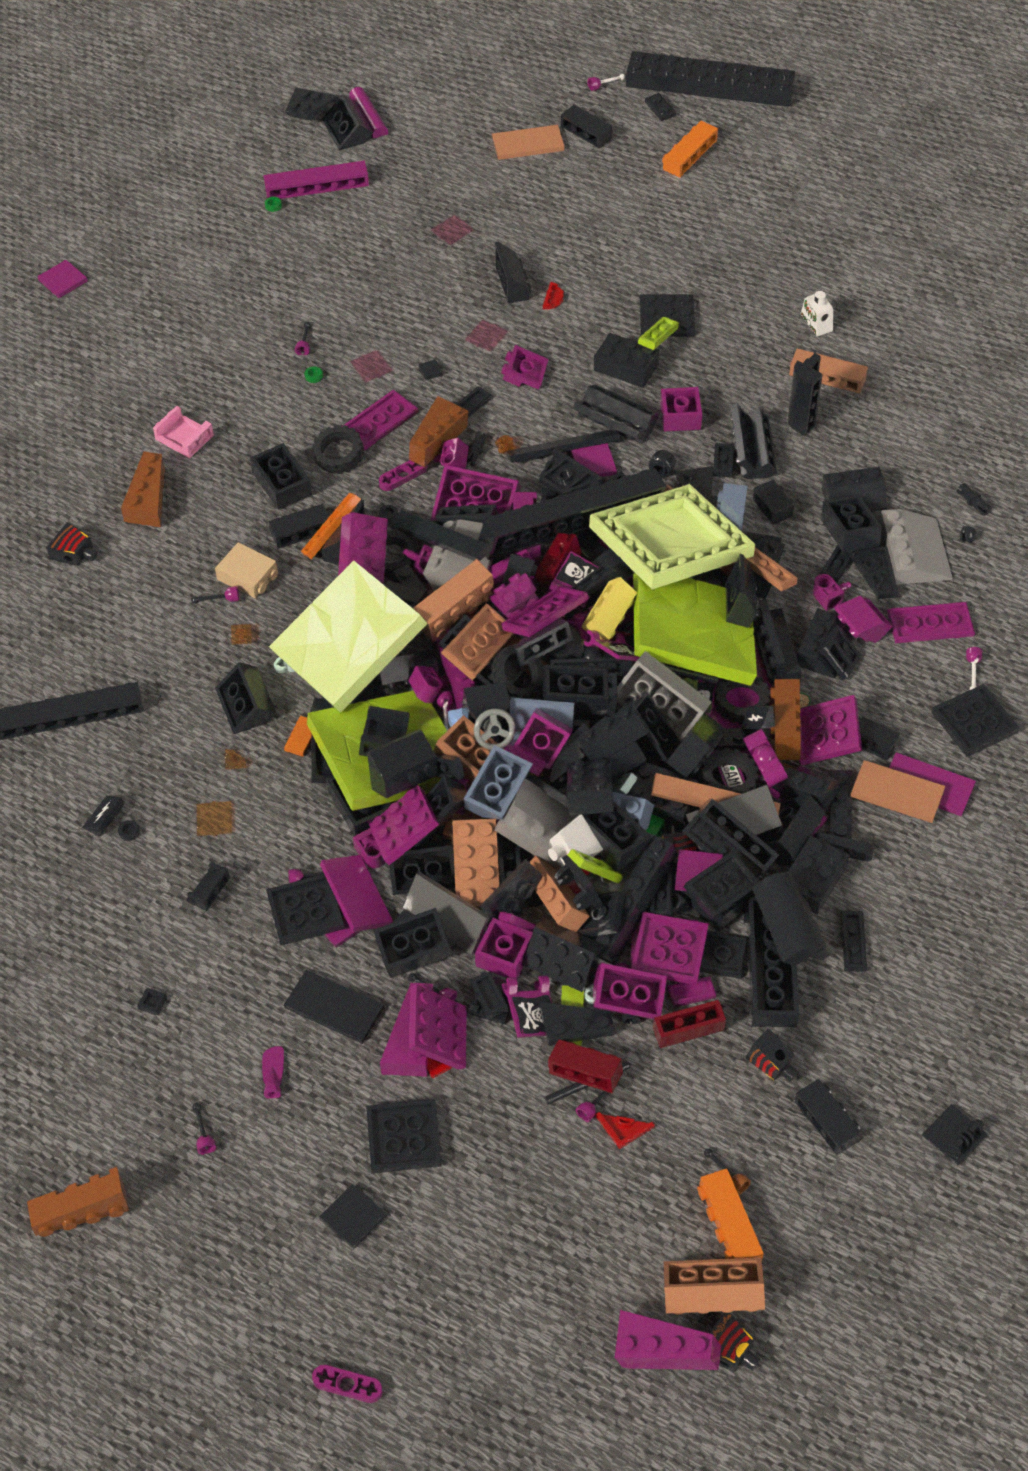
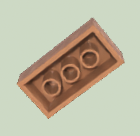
M478 559L414 607V610L428 623L421 631L432 642L443 638L447 631L455 626L465 614L472 615L475 613L478 607L484 602H489L491 600L489 597L495 593L493 591V575Z
M463 715L437 741L433 751L438 754L460 757V761L463 764L464 778L470 779L472 785L491 750L479 745L474 736V723ZM480 729V734H484L485 732ZM491 737L486 740L490 744H498Z
M496 819L452 821L456 895L476 908L481 909L479 906L499 887L497 831H495Z
M761 1258L664 1261L666 1313L680 1315L690 1312L705 1314L716 1311L730 1313L742 1310L750 1312L765 1310Z

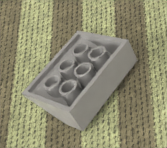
M902 509L881 511L879 521L882 526L881 535L884 547H888L896 584L953 579L936 518Z
M456 520L444 523L443 527L478 540L483 523ZM435 545L423 574L433 591H436L471 564L473 560ZM485 556L479 562L489 571L493 559L487 560Z
M645 651L618 685L615 711L618 712L629 699L647 691L681 742L712 702Z
M525 779L503 819H499L495 831L559 870L565 865L561 859L553 861L549 857L548 850L553 847L550 839L574 820L577 815L570 816L567 806Z

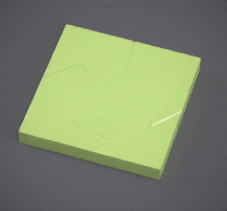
M690 484L590 515L589 527L651 589L735 563L740 554H743L746 559L754 556L755 543Z
M353 561L269 647L341 713L428 623L420 614Z

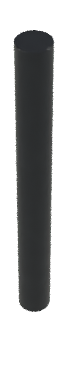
M623 1061V1071L630 1069L628 1061ZM576 1082L544 1096L547 1105L590 1086Z

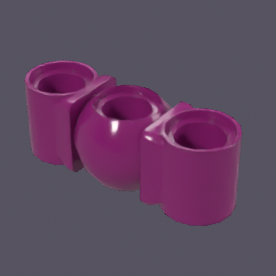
M762 729L743 738L769 788L788 778Z

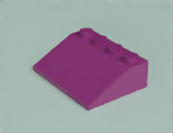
M445 465L430 520L436 521V516L441 507L496 504L498 514L504 513L507 510H513V492H520L522 486L518 480Z

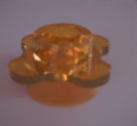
M503 435L495 441V445L499 448L498 452L501 454L508 450L516 449V445L513 444V438L508 435Z

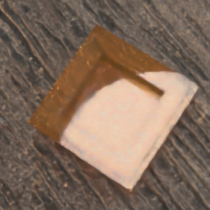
M251 624L231 625L232 645L252 643Z

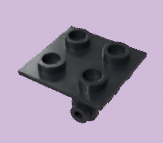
M951 1104L922 1133V1136L956 1165H959L988 1134L983 1130L984 1124L981 1120L971 1121Z

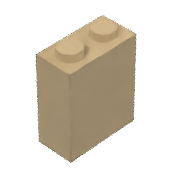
M239 542L215 568L217 580L229 586H237L239 591L253 598L264 593L268 583L271 580L274 581L278 575L275 560Z

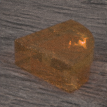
M225 749L226 769L247 768L245 759L234 750Z

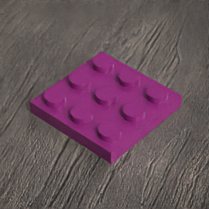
M855 695L800 709L801 748L799 762L801 765L862 751Z
M416 785L413 789L408 790L397 802L391 804L385 812L377 816L369 825L383 860L388 865H391L436 828L439 823L423 788Z
M643 912L631 969L667 976L666 980L697 985L708 924Z
M417 984L410 987L409 1049L455 1069L466 1068L467 1006Z

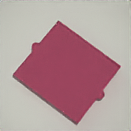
M453 215L431 229V231L439 236V239H443L449 245H452L472 232L473 229L465 224V221H461Z
M482 320L465 340L476 345V347L491 351L504 337L507 330Z
M377 350L366 355L363 354L361 357L350 361L365 383L375 378H380L382 375L392 371Z

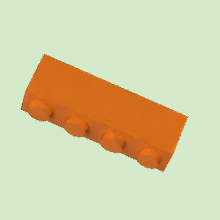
M703 121L693 126L691 131L684 135L682 140L664 155L662 159L663 170L681 177L717 141L718 128Z
M726 1168L700 1177V1185L697 1187L698 1194L702 1201L706 1200L708 1205L706 1212L710 1222L714 1221L717 1226L715 1233L719 1243L723 1242L725 1245V1258H761L762 1261L764 1253L728 1169Z

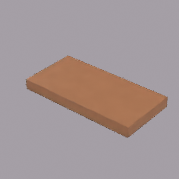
M558 125L492 134L498 160L564 151V143Z
M486 604L446 646L441 654L473 681L515 633L504 631L501 624L506 620Z
M864 760L850 797L933 823L945 786Z

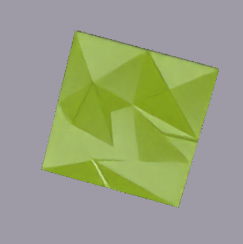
M634 573L633 589L637 592L634 597L635 656L641 657L646 651L659 662L749 686L752 685L757 676L753 622L749 628L726 622L725 587L685 578L651 589Z
M414 691L352 703L341 713L335 707L308 713L307 726L352 811L397 801L408 790L415 787L413 786L389 798H385L372 790L368 757L359 755L360 740L364 732L369 706L409 712L407 734L420 729L433 750L437 741L447 732L432 703L421 701ZM436 776L418 785L427 794L442 777Z

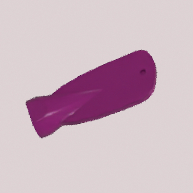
M281 1046L267 1049L262 1056L265 1098H279L281 1096L280 1084L284 1069V1049Z

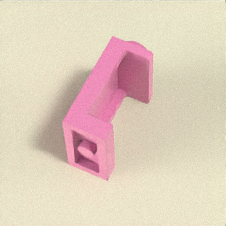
M179 406L169 411L153 428L156 440L188 458H191L214 436L211 423L205 421L202 425L182 415Z

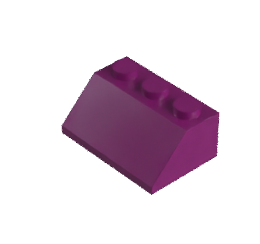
M601 963L597 967L595 974L593 1007L654 1019V1017L661 1016L667 976Z

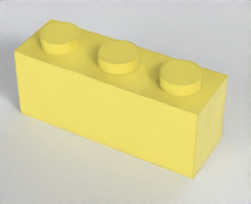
M621 577L609 581L581 627L586 632L588 630L597 631L601 640H610L616 633V627L624 620L625 612L633 605V599L637 592Z

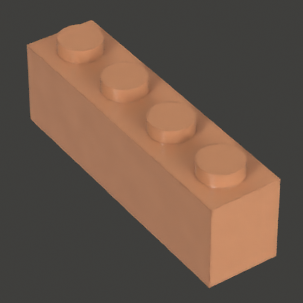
M797 349L791 361L789 375L793 376L794 365L797 360L803 363L814 353ZM818 354L821 356L819 372L823 374L821 384L861 393L867 377V366Z
M535 855L530 863L542 874V877L534 890L558 925L577 932L588 919V913L585 909H577L576 904L573 902L575 894L568 884L562 886L558 884L554 877L558 870Z

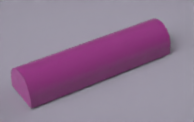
M362 87L353 88L349 93V98L356 101L374 132L371 135L372 138L388 135L387 127Z

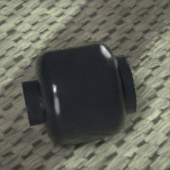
M658 450L649 461V470L656 468L661 478H665L671 474L675 467V457L667 450Z

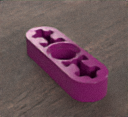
M409 460L382 474L379 477V487L384 491H391L424 474L428 470V464L425 467L416 466L417 463ZM401 472L408 473L405 477H401L398 474Z
M320 1365L313 1371V1383L320 1390L367 1403L377 1402L382 1396L381 1383L375 1378L328 1365ZM324 1372H327L329 1378L335 1379L337 1374L336 1387H333V1381L325 1379L324 1383H320L318 1375H323ZM346 1378L352 1379L355 1382L353 1388L343 1390L340 1387L342 1380ZM359 1381H362L361 1385L364 1388H370L371 1385H375L377 1393L373 1392L371 1396H368L367 1391L361 1388L359 1389L360 1393H356L359 1388Z

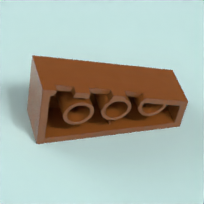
M437 396L410 441L409 460L423 467L429 464L442 452L443 442L457 438L467 428L468 410Z
M143 452L121 506L124 522L161 527L165 473L162 454Z
M775 679V687H771V700H775V704H771L775 717V727H771V734H775V739H771V745L779 760H800V679Z
M118 1168L109 1169L110 1174L101 1178L99 1174L89 1177L90 1182L83 1185L77 1183L68 1185L64 1190L65 1192L53 1191L27 1201L31 1228L35 1236H49L53 1234V1231L59 1229L72 1230L78 1224L85 1222L94 1224L99 1222L100 1218L107 1216L119 1217L124 1212L129 1211L124 1183Z

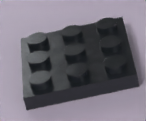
M640 294L641 336L662 317H666L679 323L678 329L669 337H695L693 294Z
M984 684L932 707L931 713L966 757L1019 731V726Z
M325 874L266 889L280 946L345 929L338 902Z
M435 1099L366 1106L372 1174L442 1166Z

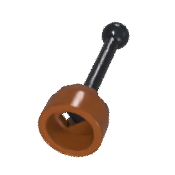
M710 1148L704 1150L705 1157L711 1158L722 1170L727 1168L713 1155V1151ZM728 1169L737 1193L740 1195L750 1186L751 1180L744 1174L734 1175Z

